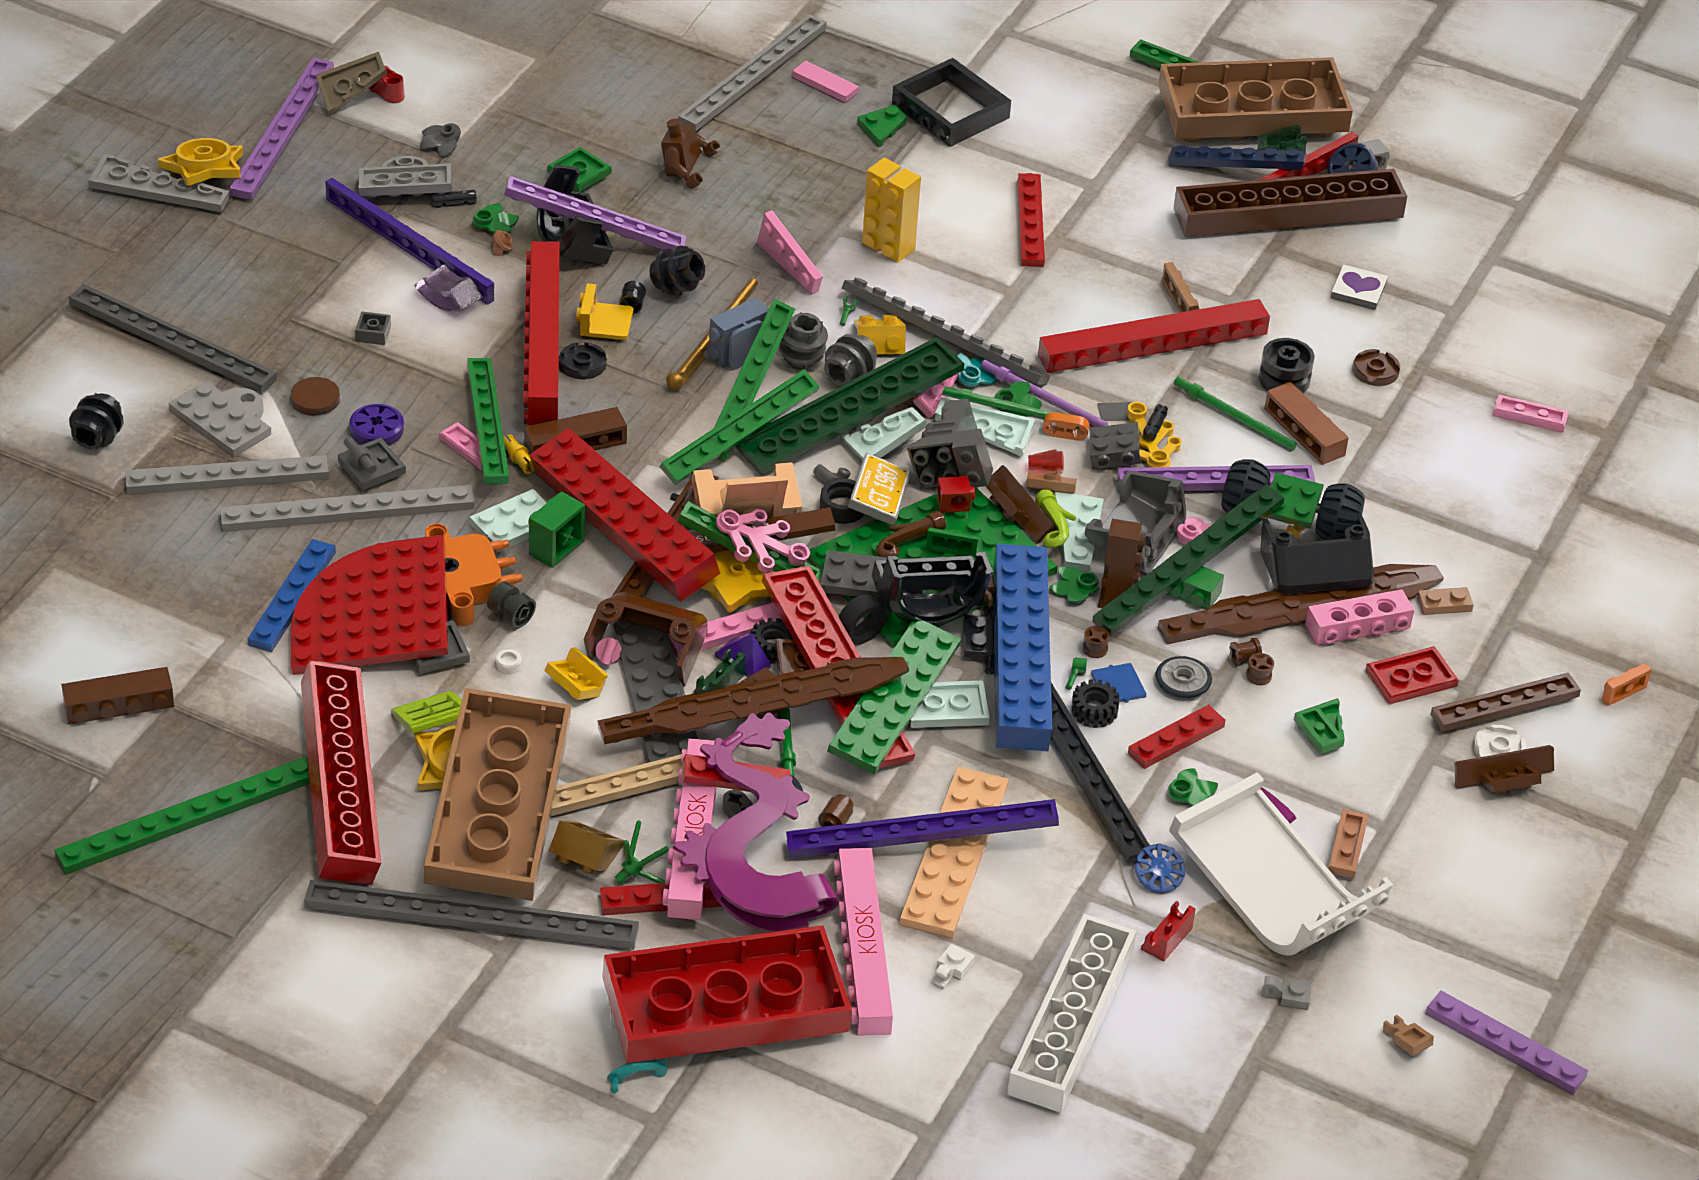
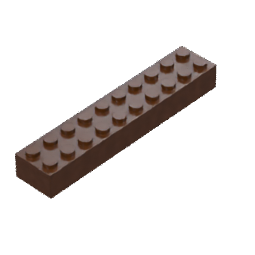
M1393 168L1176 187L1173 209L1184 236L1187 237L1404 218L1408 196Z

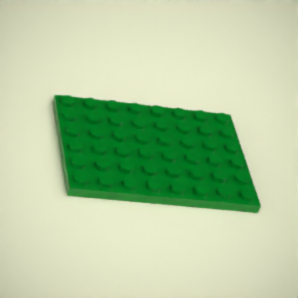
M977 487L974 488L975 501H971L970 511L942 513L946 521V529L944 530L979 536L977 552H986L992 571L996 544L1036 546ZM937 493L900 509L894 525L919 521L926 518L930 513L940 511ZM877 519L809 549L810 555L807 560L813 566L823 571L827 550L878 556L876 554L877 545L881 540L894 532L889 530L890 524ZM928 534L896 545L899 548L898 559L961 556L926 549ZM1047 556L1048 577L1057 573V565ZM946 589L924 590L923 594L938 593ZM952 592L953 599H954L955 604H956V606H957V605H958L957 598H956V596H955V593ZM842 595L848 602L856 598V596ZM983 600L982 606L974 607L966 615L988 605V603ZM886 611V623L881 628L879 634L892 648H895L911 623L902 620L893 611ZM947 623L936 624L934 626L941 627Z

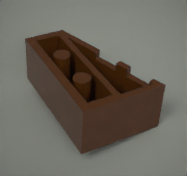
M1112 518L1098 608L1105 607L1139 581L1140 571H1136V567L1141 568L1143 553L1138 552V550L1143 549L1146 535L1141 534L1142 523Z

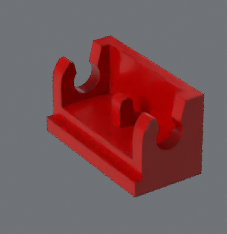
M1175 901L1170 908V913L1154 931H1150L1145 936L1141 950L1165 962L1192 930L1196 908L1189 905L1183 914L1178 909L1179 902Z

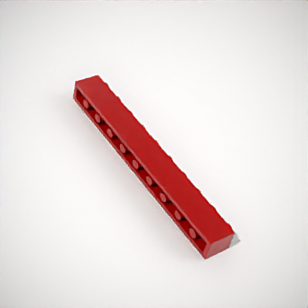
M1255 299L1040 337L1038 357L1047 373L1261 336L1268 334L1270 315L1261 300Z

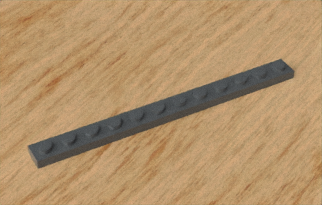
M310 880L304 899L305 908L633 950L635 949L639 930V921Z

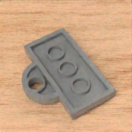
M399 156L387 160L383 163L382 167L359 168V195L366 198H375L380 195L397 197L401 194L420 196L424 193L442 195L446 192H452L451 164L428 165L427 161L420 157Z
M205 381L169 402V411L233 457L272 435L271 427L260 420L264 412L263 399L257 392L251 389L232 388L221 392Z

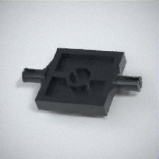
M987 605L983 608L984 616L964 615V658L978 659L985 662V673L989 674L990 670V674H994V608L990 607L989 609Z

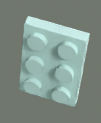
M531 489L470 516V525L479 534L484 536L487 534L490 542L508 540L509 547L529 539V517L533 512L543 507L546 502L534 489Z
M983 680L935 682L910 720L911 728L989 725L990 717Z

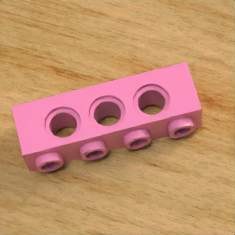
M1402 589L1309 606L1305 625L1316 645L1411 628L1414 609Z

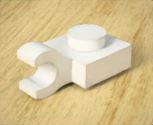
M951 944L937 961L935 974L939 976L934 981V984L945 988L953 976L961 980L974 964L975 955Z

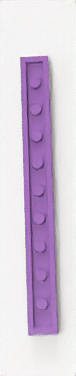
M312 58L240 171L241 177L236 178L231 185V196L249 200L254 198L321 91L316 74L334 68V62Z

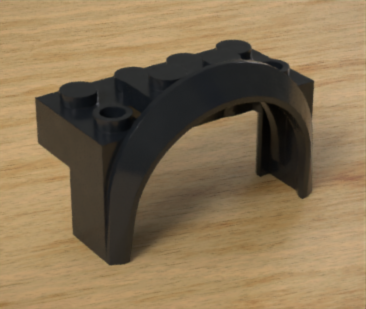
M555 164L544 187L593 204L589 193L572 191L580 175L579 168ZM537 208V228L543 242H560V253H563L564 257L570 260L588 261L593 264L608 263L614 249L606 231L601 230L603 226L601 219L590 220L575 216L574 219L563 216L565 218L562 219L557 218L559 215L552 211Z
M977 552L975 560L973 556L898 559L897 556H887L886 560H875L871 575L884 611H893L899 618L909 623H912V621H925L936 625L958 619L974 607L982 606L993 571L986 552ZM946 589L944 591L933 594H913L906 592L915 590ZM952 592L955 593V596H956V598H957V601H958V605H957V606H956L955 601H954V599H953Z

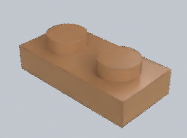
M1467 587L1418 591L1417 599L1423 615L1472 612L1474 604Z

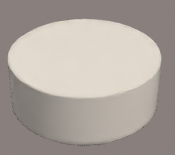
M506 649L496 655V668L501 673L513 674L521 669L522 657L519 652Z

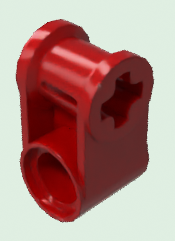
M385 66L387 75L368 89L389 103H399L405 98L403 76Z

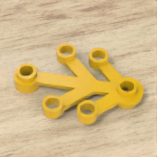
M1141 402L1130 403L1128 405L1127 417L1132 423L1138 422L1141 436L1139 435L1140 446L1148 450L1147 452L1140 449L1141 459L1147 462L1148 467H1170L1171 459L1169 456L1173 452L1180 451L1182 440L1179 437L1171 436L1174 433V423L1165 420L1154 441L1144 440L1142 436L1143 430L1147 426L1145 420L1147 406ZM1165 436H1171L1167 439V445L1163 449H1158V445Z

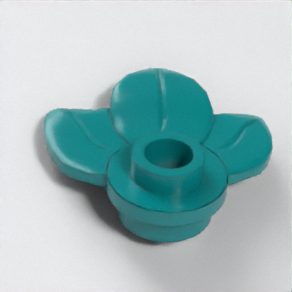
M961 353L957 355L964 362L965 370L958 373V379L963 385L976 387L979 384L990 385L997 381L995 375L981 369V364L986 359L977 357L969 360Z

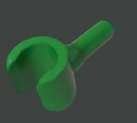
M848 296L843 298L844 310L840 325L844 326L849 313L856 309V298L852 305L846 304Z
M1073 658L1071 675L1066 684L1067 689H1072L1077 673L1086 674V658Z

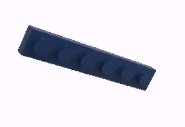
M1180 145L1172 147L1169 155V165L1303 170L1306 162V151H1299L1297 149L1276 150L1268 148L1256 150L1250 147L1232 149L1231 147L1210 148L1208 146L1194 148Z

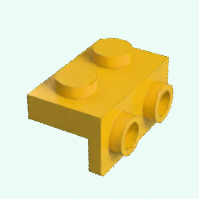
M576 647L570 648L566 660L547 662L544 670L552 677L556 684L561 685L569 692L571 697L577 700L599 697L608 677L605 671Z

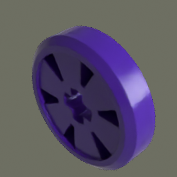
M369 404L360 407L351 415L349 420L350 434L360 444L382 438L387 445L396 442L404 432L402 414L396 408L385 404Z

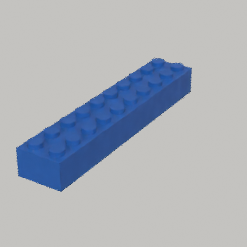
M996 544L993 563L996 748L1048 752L1052 734L1047 547Z

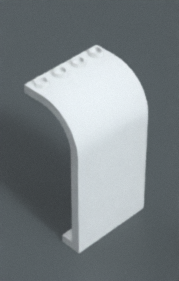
M1257 772L1175 815L1169 832L1258 939L1274 952L1289 956L1302 951L1384 905L1389 899L1388 895L1393 884L1385 877L1381 880L1379 887L1373 890L1368 886L1366 891L1364 889L1361 890L1358 897L1347 891L1262 792L1261 786L1264 779Z

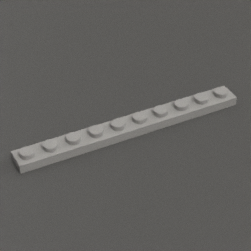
M808 14L679 114L678 119L681 125H691L696 132L825 31L827 22Z
M472 485L220 507L222 532L468 510L475 509Z

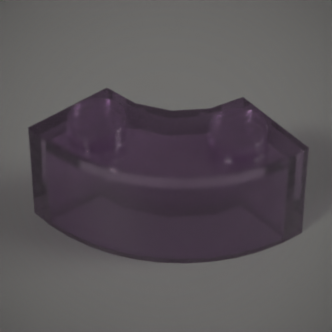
M445 264L414 284L417 290L430 303L447 312H460L482 297L478 287L469 277L462 278L456 276Z

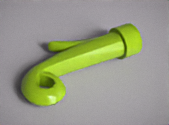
M1042 490L1037 493L1035 502L1058 530L1048 533L1044 537L1043 544L1049 548H1058L1067 541L1069 536V527L1066 519L1075 521L1076 515L1063 509L1057 503V499L1052 491Z

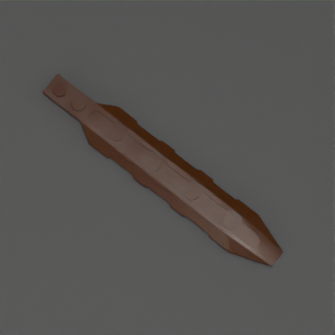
M1386 564L1373 567V583L1368 587L1296 594H1283L1274 588L1273 591L1255 595H1241L1222 599L1204 611L1159 620L1158 629L1167 645L1214 634L1243 636L1261 632L1266 628L1289 623L1294 625L1306 622L1308 607L1402 589L1409 600L1417 596L1419 590H1428L1442 582L1444 577L1436 565Z
M904 657L851 658L829 663L819 668L801 672H788L779 674L774 678L751 683L743 682L726 686V688L667 699L647 710L597 720L598 729L604 745L636 737H644L654 733H684L707 728L711 724L734 719H747L751 713L758 716L761 713L787 707L809 705L810 702L832 697H845L871 691L908 673L909 667Z

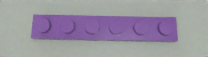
M1442 990L1439 991L1427 1006L1426 1015L1572 1095L1587 1078V1069Z

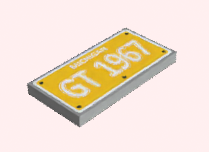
M866 452L847 507L894 525L900 511L911 470Z

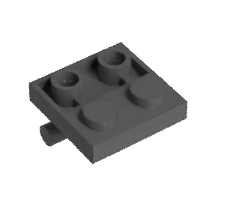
M347 437L344 440V445L349 450L337 454L338 463L361 490L406 473L404 463L382 438L358 445L352 437Z

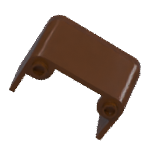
M625 592L617 593L598 604L583 639L587 657L593 661L596 655V645L603 638L608 624L623 620L669 633L674 642L685 645L676 666L679 680L683 686H686L708 632L707 619L703 614Z

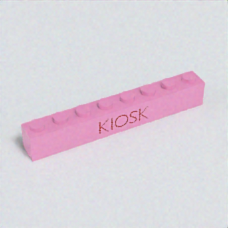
M689 739L688 749H682L681 765H683L685 754L706 757L700 751L701 745H714L715 741ZM683 769L679 771V785H683V787L677 788L676 804H679L680 808L674 809L673 824L678 825L677 828H672L671 844H674L676 841H687L685 833L689 830L703 836L702 828L704 824L709 823L712 825L717 787L682 782ZM669 848L668 864L672 865V869L667 868L665 885L670 886L669 889H664L663 905L668 906L667 917L701 920L705 882H696L697 868L682 866L680 862L685 856L673 848Z
M872 848L839 849L838 860L833 861L834 877H839V881H836V896L841 897L842 900L839 901L838 905L839 918H844V922H841V939H846L847 942L843 943L844 960H849V964H846L845 974L846 981H851L852 985L848 986L849 1002H854V1007H851V1024H856L857 1036L891 1035L893 1012Z

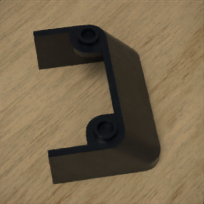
M1360 513L1358 518V524L1352 525L1345 530V539L1299 543L1296 537L1288 531L1273 533L1268 518H1264L1262 520L1260 553L1275 589L1283 594L1364 588L1372 585L1374 568L1371 538L1362 513Z

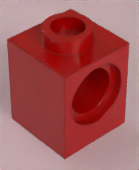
M968 476L938 478L937 500L940 512L970 511L971 501H975L974 486H970Z

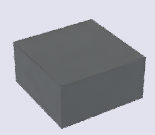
M361 311L355 329V341L385 345L391 329V315Z

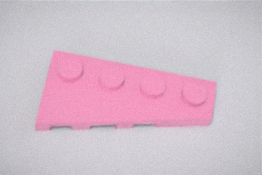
M772 210L764 213L756 243L810 294L818 292L823 278L821 273Z

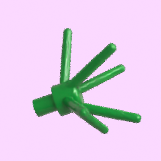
M638 820L636 821L630 846L628 840L623 842L626 860L621 864L624 868L614 878L622 885L631 875L634 878L640 875L656 883H665V880L643 871V868L646 864L669 851L668 846L661 848L641 861L634 857L641 827V821Z

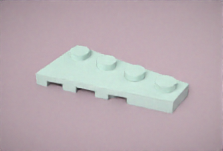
M941 398L935 412L936 421H941V409L945 401L953 400ZM970 404L977 428H981L984 440L1022 457L1033 431L1035 419Z
M1055 491L1054 496L1057 499V503L1066 511L1076 515L1075 521L1066 519L1069 527V536L1067 541L1061 546L1064 567H1075L1081 571L1090 572L1095 546L1088 542L1085 536V528L1092 519L1101 518L1104 499Z

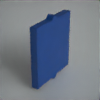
M1132 663L1116 666L1109 665L1105 668L1091 670L1095 683L1099 679L1102 680V684L1109 682L1110 688L1113 686L1116 688V692H1119V702L1128 703L1129 700L1145 698L1147 695Z

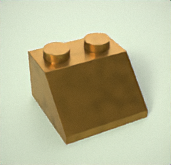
M559 820L549 852L556 854L555 859L566 864H571L574 861L581 864V870L595 874L596 871L607 870L623 848L624 840L580 822Z

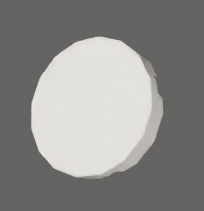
M1504 725L1486 726L1485 730L1478 731L1473 745L1474 752L1478 757L1527 749L1524 737L1522 736L1521 738L1517 735L1515 729Z

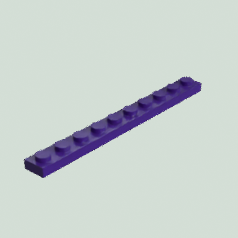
M334 178L325 181L327 201L485 304L489 305L494 301V282L489 278H486L474 268L469 267L457 257L449 254L440 246L432 243Z
M1055 799L786 831L789 858L836 853L839 852V849L878 848L1059 826V817Z

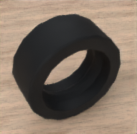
M833 479L821 488L819 508L830 507L835 523H853L864 516L863 513L847 507L848 505H838L831 501L835 497H851L856 482L852 479Z
M864 594L849 601L838 617L853 644L860 645L870 641L881 631V628L886 623L887 612L883 610L882 605L872 595ZM868 614L867 617H866L860 624H858V625L856 626L857 622H858L864 615Z

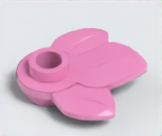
M1198 517L1187 518L1184 524H1180L1177 528V539L1186 545L1212 524H1205L1203 519Z

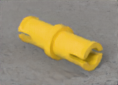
M507 435L511 442L504 436L505 450L508 452L510 460L518 464L525 474H531L527 467L532 472H535L528 449L524 445H520L513 435Z

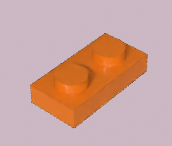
M1644 663L1636 668H1630L1617 677L1610 678L1604 685L1602 701L1607 706H1610L1647 688L1651 668Z

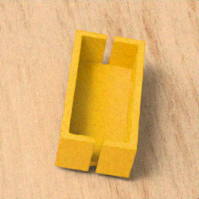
M885 157L867 170L862 244L877 252L882 250L883 255L898 263L915 250L921 176L906 168L901 170L900 165Z

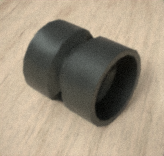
M504 581L495 586L487 600V607L499 617H503L506 622L515 628H520L532 618L536 609V602L525 593L520 594L518 588Z

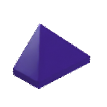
M752 633L731 639L715 652V657L723 661V654L727 649H731L730 656L734 661L739 652L745 654V676L747 677L765 667L771 668L770 661Z

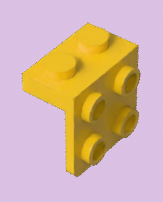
M587 283L585 293L581 292L580 294L581 308H577L576 322H580V336L626 340L631 326L633 307L596 303L597 284Z
M862 315L859 316V319L854 320L857 335H863L873 341L877 354L905 353L906 326L901 319H897L896 315H884L883 319H874V316Z

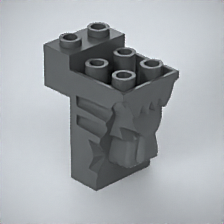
M969 399L945 401L941 409V421L928 423L925 431L922 432L921 438L907 445V451L919 488L937 487L938 478L968 476L970 486H974V488L988 486L993 466L982 430L977 428Z

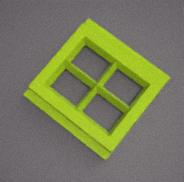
M447 691L392 708L391 712L394 718L409 733L414 734L458 720L462 700L453 691Z

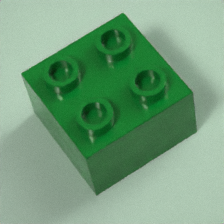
M561 491L554 498L549 499L538 511L533 512L528 520L529 555L553 568L585 542V504Z

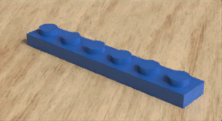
M315 539L310 541L249 635L248 646L273 652L292 622L294 609L299 598L311 581L326 569L336 553V545Z

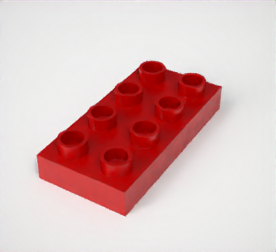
M824 925L604 955L602 978L626 1063L709 1053L718 1050L849 1032L852 1008Z

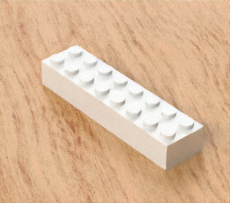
M1086 914L1083 915L1011 1069L1007 1095L1060 1113L1062 1112L1131 959L1136 930Z

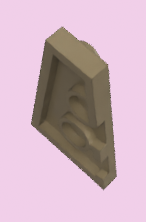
M378 51L316 74L330 116L387 75Z

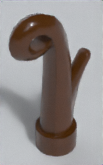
M935 511L919 521L902 525H891L889 530L894 533L879 542L876 547V554L878 557L886 558L887 556H897L899 548L896 545L928 534L929 528L946 529V521L940 511Z

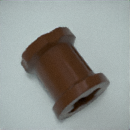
M1251 638L1250 641L1239 644L1231 642L1229 646L1231 660L1236 665L1241 664L1242 661L1249 660L1250 656L1255 653H1262L1261 644L1257 638Z

